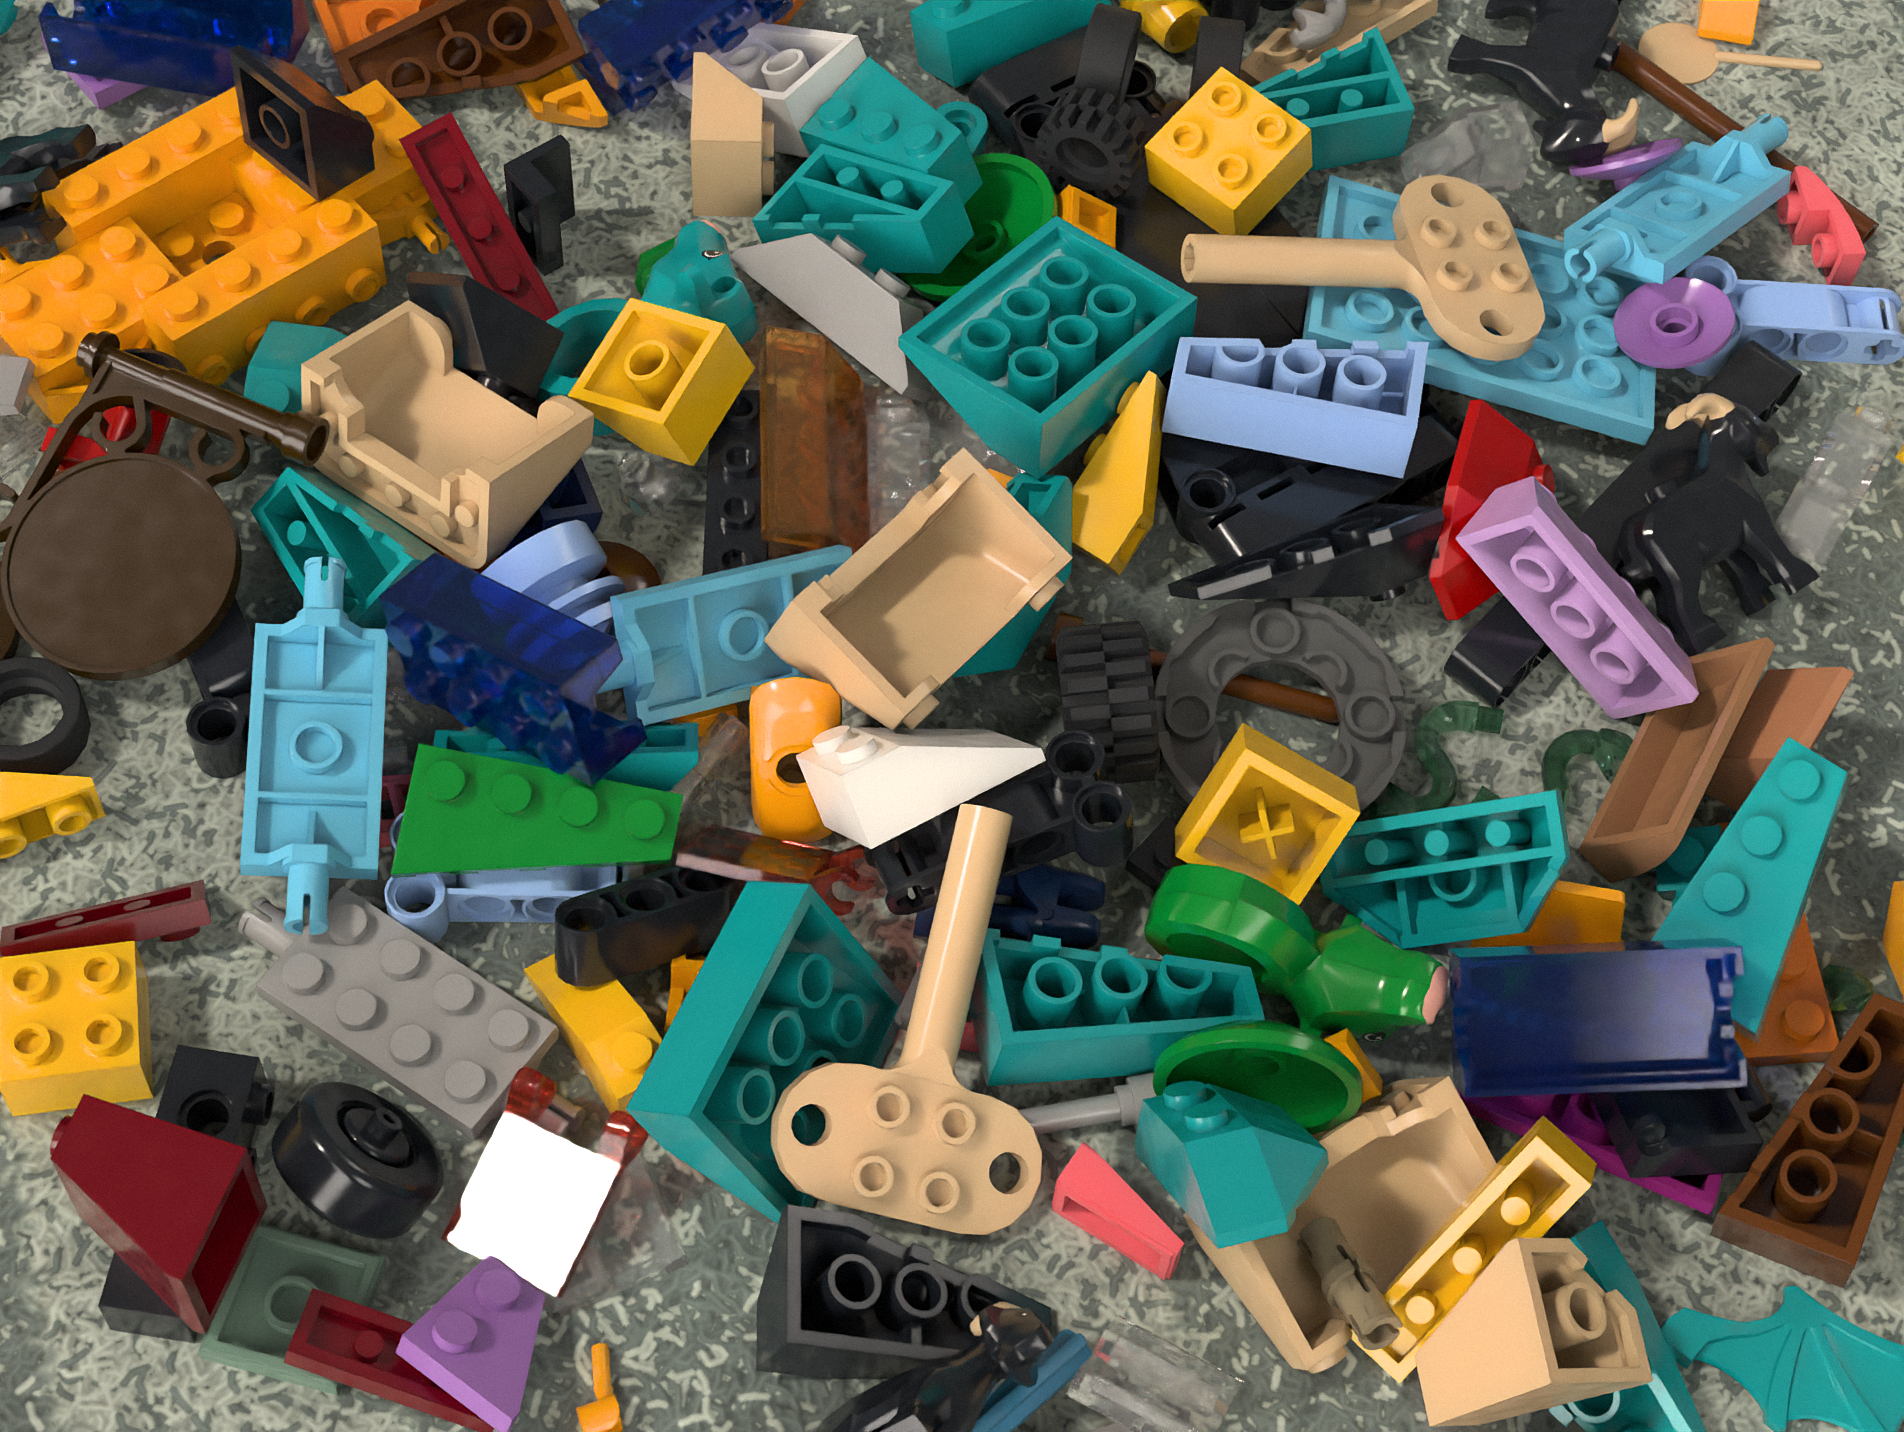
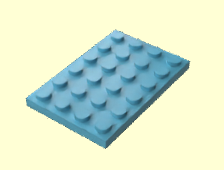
M1329 175L1322 192L1316 237L1397 240L1393 229L1392 214L1401 195ZM1513 228L1543 301L1545 321L1531 349L1516 359L1503 361L1479 359L1452 348L1434 332L1424 315L1418 299L1405 290L1396 288L1309 286L1302 339L1316 340L1317 349H1351L1353 340L1378 341L1379 350H1405L1407 342H1429L1423 383L1644 446L1654 430L1656 368L1641 364L1626 355L1615 339L1613 327L1614 316L1620 303L1632 291L1647 284V282L1639 280L1633 274L1610 266L1590 282L1582 281V276L1575 279L1565 268L1564 258L1567 251L1563 250L1564 242ZM1484 327L1488 332L1502 336L1498 331L1490 327Z

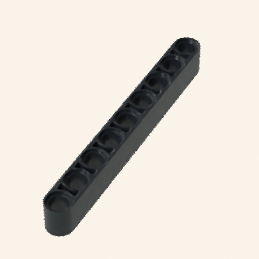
M1750 340L1696 396L1703 393L1720 395L1732 402L1747 407L1766 423L1779 409L1774 405L1776 404L1781 407L1793 393L1801 379L1802 372L1756 341ZM1684 421L1672 430H1668L1665 427L1574 522L1580 531L1587 534L1593 540L1597 551L1620 577L1622 574L1619 569L1624 567V561L1619 556L1618 538L1624 520L1648 505L1643 497V494L1674 476H1676L1680 485L1691 478L1698 459V436L1700 433V427L1693 421ZM1503 596L1459 642L1448 658L1443 672L1489 706L1497 709L1505 701L1500 696L1508 698L1541 663L1537 657L1543 660L1552 650L1509 600Z

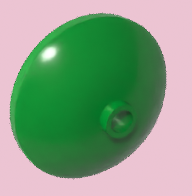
M1006 153L973 156L983 182L980 188L964 204L974 235L941 273H900L905 282L918 294L934 301L945 302L1053 217L1058 216V201L1054 188L1045 173L1036 164L1023 157Z
M1236 1020L1196 1030L1181 1037L1159 1055L1154 1065L1153 1089L1156 1096L1163 1095V1090L1167 1086L1178 1082L1199 1081L1204 1084H1212L1281 1106L1311 1135L1333 1129L1348 1121L1356 1114L1362 1103V1076L1356 1066L1338 1048L1301 1029L1274 1021Z

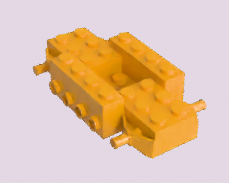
M377 79L349 95L336 96L338 100L352 111L361 112L369 121L374 132L372 146L375 170L318 202L244 142L236 88L233 87L60 180L61 183L55 189L41 193L49 217L56 218L62 216L66 222V227L55 238L57 249L60 253L50 259L21 264L12 256L6 246L0 248V353L29 358L35 365L27 393L53 424L63 422L69 412L78 405L92 381V378L85 375L84 368L79 367L76 362L78 347L82 339L90 332L98 334L101 331H109L117 335L120 341V350L144 348L167 353L178 359L185 366L188 374L217 386L222 385L230 374L250 363L271 321L322 327L332 315L354 302L360 303L371 299L379 291L380 287L387 284L382 246L405 236L408 239L416 236L432 254H438L439 248L442 251L447 248L450 243V237L433 221L439 213L399 139L418 130L422 126ZM217 254H225L208 265L206 264L211 257Z

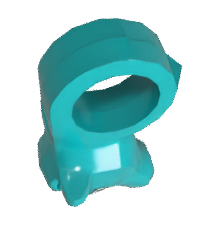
M695 220L682 227L675 239L674 248L653 265L643 297L640 300L724 323L740 345L752 340L759 329L755 306L743 282L736 273L730 259L727 242L721 230L707 220ZM620 298L592 299L569 307L546 321L565 334L537 392L536 400L539 405L552 396L562 395L569 398L567 395L578 380V378L570 377L578 368L591 360L628 300ZM594 417L593 436H604L616 432Z

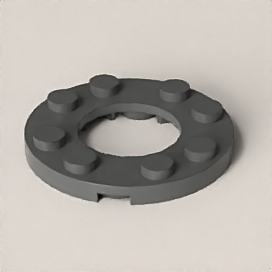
M1292 598L1290 603L1277 601L1255 602L1254 599L1239 600L1211 611L1191 625L1168 652L1160 668L1154 688L1160 765L1178 794L1190 805L1226 749L1221 741L1215 719L1218 698L1229 681L1249 668L1275 664L1297 668L1319 681L1333 699L1339 719L1337 744L1327 760L1318 766L1355 786L1360 808V815L1357 819L1364 815L1382 796L1392 780L1402 758L1407 735L1402 703L1404 694L1395 669L1378 644L1362 628L1340 613L1323 605L1297 598Z

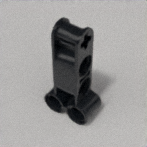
M234 598L227 615L217 630L201 647L187 657L203 701L197 703L188 714L186 720L187 733L196 762L202 772L220 779L239 775L246 770L254 641L236 598ZM229 736L221 741H213L218 737Z
M1069 730L1058 734L1052 738L1046 747V768L991 788L961 803L988 807L1013 816L999 881L1074 851L1084 862L1092 866L1104 868L1119 864L1131 853L1134 843L1130 795L1120 785L1106 780L1105 752L1103 744L1095 735L1082 730ZM1073 771H1083V772H1085V773H1083V774H1078V775L1067 774V773L1073 772ZM961 804L873 849L864 847L863 856L868 865L877 868L888 893L886 894L885 903L891 913L909 915L937 905ZM1103 821L1113 823L1109 826L1104 827L1093 825L1095 823ZM892 841H896L899 845V851L896 853L891 845ZM911 887L916 896L914 899L908 896V889Z

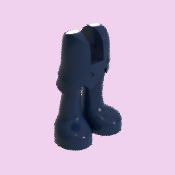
M1047 863L1012 875L1000 881L995 895L1012 897L1013 905L993 903L988 928L999 929L1000 934L1021 937L1023 941L1031 942L1033 935L1060 938L1062 947L1082 950L1091 948L1097 944L1101 923L1096 916L1086 911H1094L1103 906L1106 894L1105 882L1085 873L1059 868ZM936 905L917 912L913 938L929 939Z

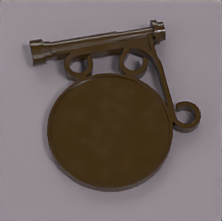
M101 331L98 334L90 332L82 339L76 354L77 365L84 368L86 376L92 378L78 405L69 412L61 423L21 494L18 495L14 489L0 483V500H6L14 504L4 521L0 522V543L6 542L1 563V587L6 609L13 624L24 639L43 658L77 676L102 681H122L149 676L181 662L212 636L227 615L240 581L242 550L235 522L228 508L213 487L219 483L234 480L247 468L250 460V448L245 438L266 446L273 442L274 446L281 449L284 457L310 467L318 461L327 445L330 426L326 419L304 410L298 411L296 414L292 412L283 413L175 368L167 369L120 350L118 336L109 331ZM134 405L137 420L135 431L125 440L117 442L108 440L106 433L109 423L101 412L117 406ZM150 408L200 428L191 438L188 447L189 458L194 465V471L169 458L141 453L150 443L153 434ZM91 420V435L100 449L107 455L79 463L52 479L77 434ZM207 431L235 443L234 453L227 462L215 466L204 462L205 452L212 444V439Z

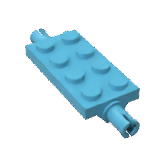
M1766 113L1759 116L1755 122L1742 131H1730L1713 146L1695 141L1687 144L1671 158L1648 171L1564 230L1563 250L1567 251L1564 258L1567 272L1575 279L1582 276V281L1590 282L1610 266L1633 274L1643 282L1659 283L1662 285L1789 193L1791 171L1772 166L1766 157V154L1786 142L1788 138L1786 122L1778 116L1771 119V114Z
M835 545L610 596L617 642L616 649L579 658H567L564 662V673L575 672L577 677L565 679L569 693L575 700H580L589 695L623 688L628 723L641 727L749 700L751 686H760L766 682L790 677L811 679L781 660L763 640L790 602L813 581L817 583L826 574L830 576L852 556V549L843 545Z
M312 557L305 561L303 609L298 611L296 618L284 624L255 623L240 873L241 875L288 877L286 917L283 927L289 933L303 935V916L306 908L310 909L309 935L323 934L328 930L329 878L378 880L388 629L361 628L349 621L348 615L343 611L344 579L347 566L341 559L329 557L328 579L326 581L322 580V557Z

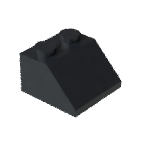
M241 45L229 50L244 142L318 202L375 170L372 146L374 132L369 121L361 112L352 111L334 97L325 84L320 81L315 82L293 64Z
M410 271L405 283L411 302L443 320L451 331L453 338V367L506 400H509L510 396L535 399L565 333L468 275Z

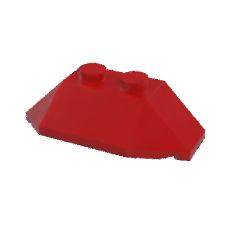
M1482 399L1470 400L1446 486L1442 507L1445 520L1438 539L1439 547L1436 558L1432 559L1429 573L1430 582L1447 621L1459 620L1500 591L1455 539L1496 488L1534 476L1553 495L1555 492L1552 468L1549 464L1542 463L1535 441Z

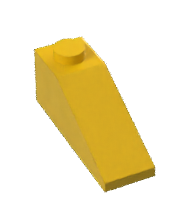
M555 953L525 968V976L555 1025H557L560 1033L620 1131L623 1132L638 1124L628 1113L626 1107L662 1042V1038L646 1013L617 979L591 987H577L565 983L558 978L555 972Z

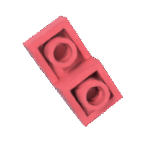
M1795 166L1791 175L1789 193L1777 201L1778 220L1782 225L1787 224L1793 245L1812 244L1813 264L1816 268H1822L1827 285L1851 286L1866 255L1859 233L1845 208L1827 185L1808 167Z

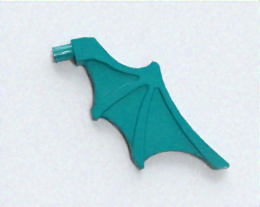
M1791 1285L1784 1287L1781 1306L1775 1314L1764 1319L1750 1322L1734 1321L1684 1307L1660 1326L1671 1354L1678 1364L1687 1369L1694 1360L1708 1363L1730 1375L1756 1400L1763 1411L1764 1424L1774 1432L1786 1431L1787 1422L1796 1419L1822 1420L1840 1426L1849 1432H1898L1904 1420V1345L1882 1338L1834 1314L1799 1286Z

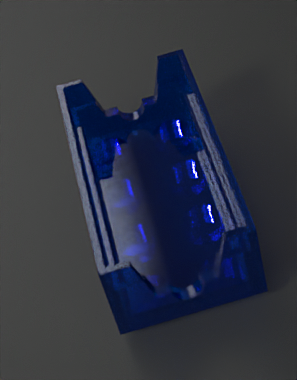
M74 0L72 18L60 16L51 2H46L38 16L54 70L216 97L235 87L230 49L241 45L293 64L310 30L304 0Z
M609 0L578 20L577 30L591 51L586 54L587 57L573 63V65L582 77L587 79L596 96L612 116L626 108L631 112H636L648 105L657 96V89L673 78L677 83H680L693 75L694 52H705L710 55L718 49L721 53L733 50L746 39L749 34L747 30L763 20L766 24H771L782 18L792 8L793 0Z
M436 552L378 596L388 623L385 626L387 637L398 650L406 672L403 675L404 683L409 692L419 702L425 705L432 703L453 714L463 725L470 728L476 726L497 737L509 749L514 751L520 749L542 760L555 773L560 775L567 773L590 786L595 785L648 739L642 719L636 717L624 723L596 709L593 697L623 661L616 638Z
M1725 938L1448 949L1453 1084L1465 1098L1747 1087L1746 1057L1735 1040L1734 1024L1731 1017L1733 982L1743 975V948Z

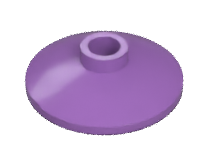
M1665 139L1627 147L1618 153L1575 163L1569 167L1570 175L1583 179L1613 180L1615 191H1621L1646 174L1647 171L1671 158L1683 147L1682 139Z
M1672 277L1663 285L1659 283L1644 284L1626 296L1620 303L1614 316V335L1622 351L1641 364L1663 369L1689 367L1710 359L1726 346L1735 327L1734 308L1725 293L1716 286L1699 279Z

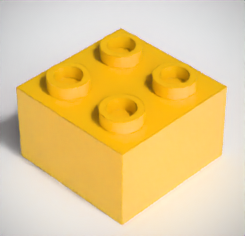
M1222 66L1144 146L1149 183L1222 235H1248L1313 166L1311 129Z
M1242 723L1174 828L1175 856L1188 864L1218 866L1249 875L1274 888L1299 906L1360 815L1356 788L1333 773L1247 724Z
M135 941L0 958V1092L12 1116L77 1108L83 1094L110 1103L153 1098L148 975Z

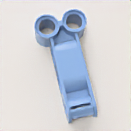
M1710 255L1701 256L1687 266L1682 276L1699 279L1719 288L1731 301L1735 313L1734 331L1726 346L1710 359L1693 366L1684 367L1695 375L1705 377L1716 375L1729 362L1730 358L1734 357L1750 340L1756 341L1783 360L1888 365L1904 356V334L1900 333L1897 316L1901 310L1902 303L1899 295L1892 290L1872 287L1737 279L1735 270L1728 262ZM1879 301H1883L1885 309H1880ZM1871 346H1876L1877 354L1872 353Z
M404 812L393 821L389 832L393 858ZM648 865L590 868L575 866L533 871H519L517 869L479 871V873L450 875V873L421 874L416 875V877H391L387 881L384 894L388 915L431 944H434L447 932L449 922L555 923V911L562 902L572 897L618 883L619 873H623L622 882L644 875V868ZM421 902L431 905L428 909L417 913L404 910L414 903Z

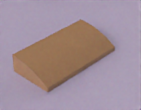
M1768 637L1690 656L1699 691L1695 700L1692 703L1647 712L1578 850L1609 883L1626 880L1655 868L1664 862L1682 841L1775 647V644Z

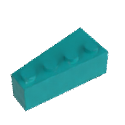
M1789 736L1639 957V962L1644 972L1756 1044H1758L1770 1004L1775 990H1777L1790 947L1802 919L1817 870L1820 867L1847 790V771Z
M987 928L969 1005L987 1087L1154 1072V1065L1159 1055L1174 1042L1191 1032L1236 1020H1265L1252 970L1249 966L1164 954L1162 961L1143 959L1129 955L1128 948L1102 945L1099 952L1061 946L1060 938L1033 935L1031 942L1000 937L999 929Z

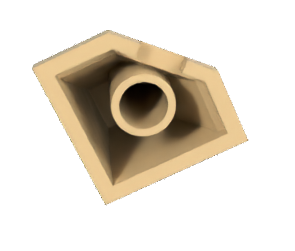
M1515 1238L1508 1241L1414 1355L1429 1426L1486 1424L1652 1382L1653 1378L1636 1309L1617 1289L1606 1293L1583 1269L1588 1258L1569 1238Z

